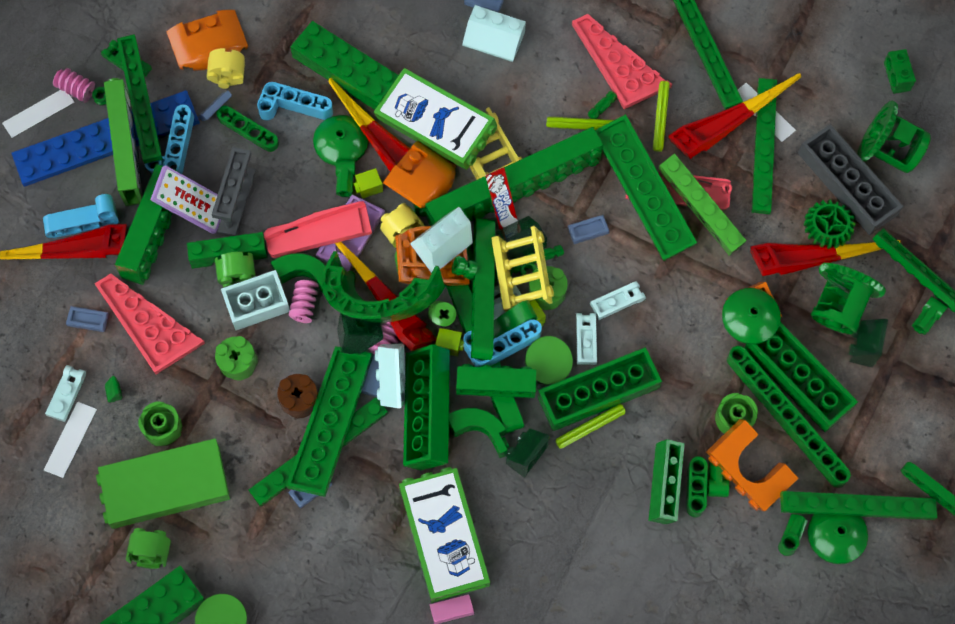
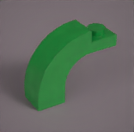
M296 253L284 255L271 262L273 271L276 270L281 284L295 277H308L319 284V288L323 293L321 281L325 265L315 257Z
M464 408L449 413V427L454 437L469 431L484 433L491 440L499 458L507 456L509 445L505 437L501 438L506 435V429L494 415L476 408Z

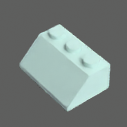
M475 5L467 24L462 46L513 62L525 34L526 21Z
M458 207L422 233L410 245L432 273L435 266H439L441 269L473 243L471 222L461 208Z
M381 344L378 346V350H375V360L379 361V369H376V380L380 382V388L377 389V399L380 400L381 406L402 408L405 404L404 344Z

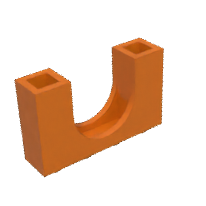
M739 419L706 453L710 456L708 460L715 467L719 466L723 470L721 474L729 482L732 480L736 484L735 489L742 496H747L749 505L756 511L761 510L765 512L780 497V493L786 491L799 478L786 464L778 463L761 480L750 482L745 479L739 470V456L744 448L759 434L746 420Z

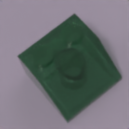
M530 216L496 231L497 236L506 242L532 236L531 227L535 226L544 235L543 249L547 247L545 233L539 223ZM534 243L509 249L507 253L510 259L535 253Z
M340 313L337 332L341 353L361 354L383 340L381 323L369 322Z
M888 319L860 321L857 333L852 334L854 342L850 344L848 355H851L850 362L873 368L882 355Z
M531 428L526 433L523 431L517 439L519 443L516 447H511L505 455L507 457L506 465L525 478L548 448L550 436Z

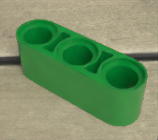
M528 300L520 302L494 320V339L529 320H537V316Z
M699 456L694 457L690 461L687 469L686 510L691 517L701 516L707 506L708 464L703 457ZM693 465H700L702 471L694 470ZM692 484H699L702 490H695L692 487ZM692 503L700 504L701 509H693Z

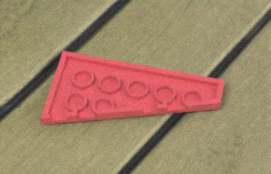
M589 14L572 21L573 28L608 85L617 95V99L623 109L658 94L659 83L665 81L660 76V73L656 70L653 71L642 58L626 45L623 46L614 35H610L605 31L604 27Z
M109 274L94 283L156 375L205 344L204 340L180 325L175 319L153 303L147 301L142 295L133 291L114 275Z

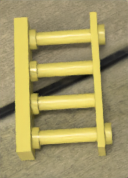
M489 107L486 108V114L495 119L497 129L494 135L488 138L487 144L499 139L503 148L484 157H477L475 163L469 166L476 180L489 174L484 172L482 168L484 164L505 154H508L512 162L503 167L522 159L515 153L498 123L499 119L496 113H492Z
M535 226L531 227L532 236L510 242L504 241L499 236L491 238L503 310L506 312L518 303L526 300L530 301L543 297V300L548 304L553 303L554 291L549 284L542 244L545 241L544 235ZM534 243L535 254L512 260L507 258L509 249ZM537 261L538 272L515 278L511 277L510 270L512 267ZM540 279L542 290L518 296L514 295L513 288L515 285Z

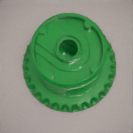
M891 100L881 108L869 125L860 143L857 155L863 161H867L870 157L874 156L904 173H909L916 168L925 155L931 141V135L926 130L898 116V104ZM886 140L901 141L898 145L899 147H905L910 144V149L905 159L901 161L893 158L895 150L890 149L888 154H885L879 149Z
M834 263L820 264L819 273L827 282L816 307L814 306L812 310V318L819 324L834 331L850 335L857 333L860 319L869 298L883 297L886 288L870 276L849 267Z

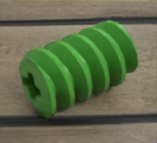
M435 301L429 307L428 316L433 323L439 326H449L456 319V309L450 303ZM440 310H443V311H444V312H443L444 315H445L444 317H441V316H440V315H441L440 312H439Z

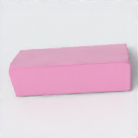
M469 594L429 604L434 624L474 615Z

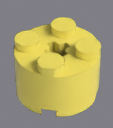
M225 48L211 51L208 57L207 79L218 84L222 89L243 84L244 55L236 50L225 52Z
M402 203L397 209L381 217L380 229L396 248L395 236L404 233L408 229L424 226V223L410 206Z

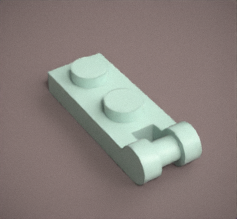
M632 282L591 301L590 305L596 313L598 320L644 301L646 296L643 292L641 293L638 282ZM629 292H633L634 296L630 297Z
M576 313L577 365H596V313H590L589 315ZM583 322L589 323L590 326H583Z
M70 365L65 366L63 376L45 413L47 416L63 422L66 421L85 379L86 371L81 369L75 370ZM71 376L76 378L74 383L69 381Z

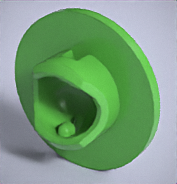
M544 336L532 342L528 347L525 364L526 367L536 369L537 382L552 385L564 380L569 375L573 358L565 342L553 336Z
M216 594L204 600L199 606L195 616V624H247V613L243 604L234 596Z

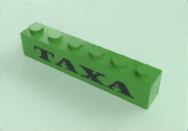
M675 153L660 164V173L729 256L745 244L747 240Z

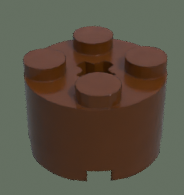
M293 374L280 381L277 395L280 406L285 413L294 418H304L312 413L318 392L315 383L308 375Z

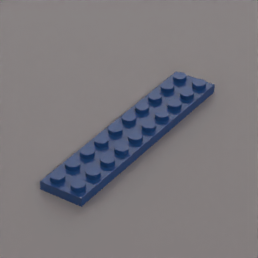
M187 90L151 103L158 139L170 134L174 111L179 105H187L194 114L193 126L200 124ZM132 112L136 146H139L140 144ZM109 118L12 152L11 154L23 186L34 184L113 155Z

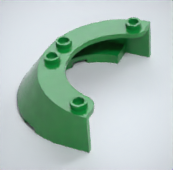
M333 251L327 262L321 281L324 296L335 310L349 317L378 323L399 321L420 313L429 307L445 288L440 268L435 266L429 280L414 278L407 288L399 293V297L391 301L389 299L365 301L356 292L355 273L350 270H344L337 251Z

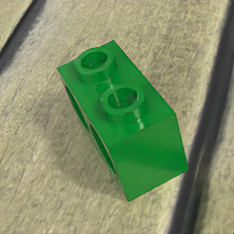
M907 50L888 52L884 60V66L893 94L911 91L916 79Z

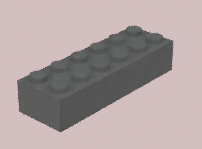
M831 124L801 144L798 151L800 157L841 204L845 205L847 210H851L850 214L854 216L855 220L869 236L899 215L903 205Z

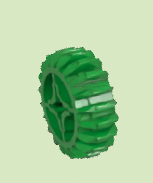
M831 199L828 200L827 204L824 200L820 204L816 202L805 215V233H810L808 239L814 238V244L819 242L821 243L820 247L827 245L828 249L832 245L835 249L839 247V244L844 246L846 241H850L851 235L854 234L855 223L853 222L854 216H850L851 210H845V205L839 206V201L832 204ZM830 219H831V223H830L831 225H830V228L828 229V226H829L828 223H829V221H830Z

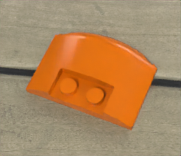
M219 10L217 14L185 24L181 22L166 31L179 69L184 70L183 66L193 68V71L206 70L209 54L215 49L225 48V52H231L232 50L240 52L244 47L245 49L248 48L235 10Z
M416 141L400 162L394 166L383 184L418 207L425 208V203L448 193L455 179V164L421 142Z
M431 226L411 228L395 236L399 282L410 284L414 278L429 280L430 270L410 243ZM467 249L457 256L464 257L467 260ZM455 258L440 269L444 285L470 284L469 279L464 278L463 275L457 276L452 274V264Z

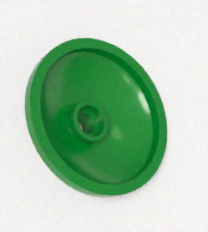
M336 115L320 123L315 130L313 144L317 155L324 162L336 166V160H355L357 162L367 150L368 139L353 117Z
M744 288L734 292L728 297L722 309V321L726 331L735 340L745 344H760L769 340L776 333L780 325L781 315L778 304L772 296L757 288ZM754 309L757 314H752L750 310Z
M814 514L808 525L807 535L811 548L821 559L829 563H850L856 560L867 546L868 530L861 516ZM838 528L843 529L844 534H840Z

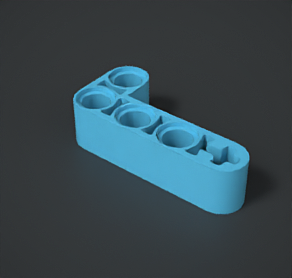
M268 82L264 86L257 103L259 115L263 120L273 119L278 107L326 120L333 115L332 102L328 97L276 82Z
M187 105L176 107L165 157L162 156V160L154 161L159 162L161 166H168L169 168L172 165H177L176 170L180 174L183 173L194 123V114ZM179 130H185L182 136H177ZM176 147L181 148L179 153L173 154V150ZM154 162L145 164V167L151 174L154 169H151V165Z
M102 194L95 198V205L45 215L43 217L45 236L57 238L94 230L106 225L117 224L119 220L113 197L109 194Z
M529 320L495 338L491 360L480 361L471 358V345L467 342L471 340V331L464 335L463 347L475 367H481L482 365L492 366L531 345L532 342L540 338L542 326L537 320ZM517 337L521 341L518 343H514L511 341V339ZM500 346L504 350L501 352H497L494 350V348Z

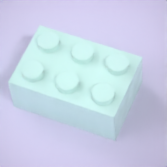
M276 270L221 289L235 331L290 311Z

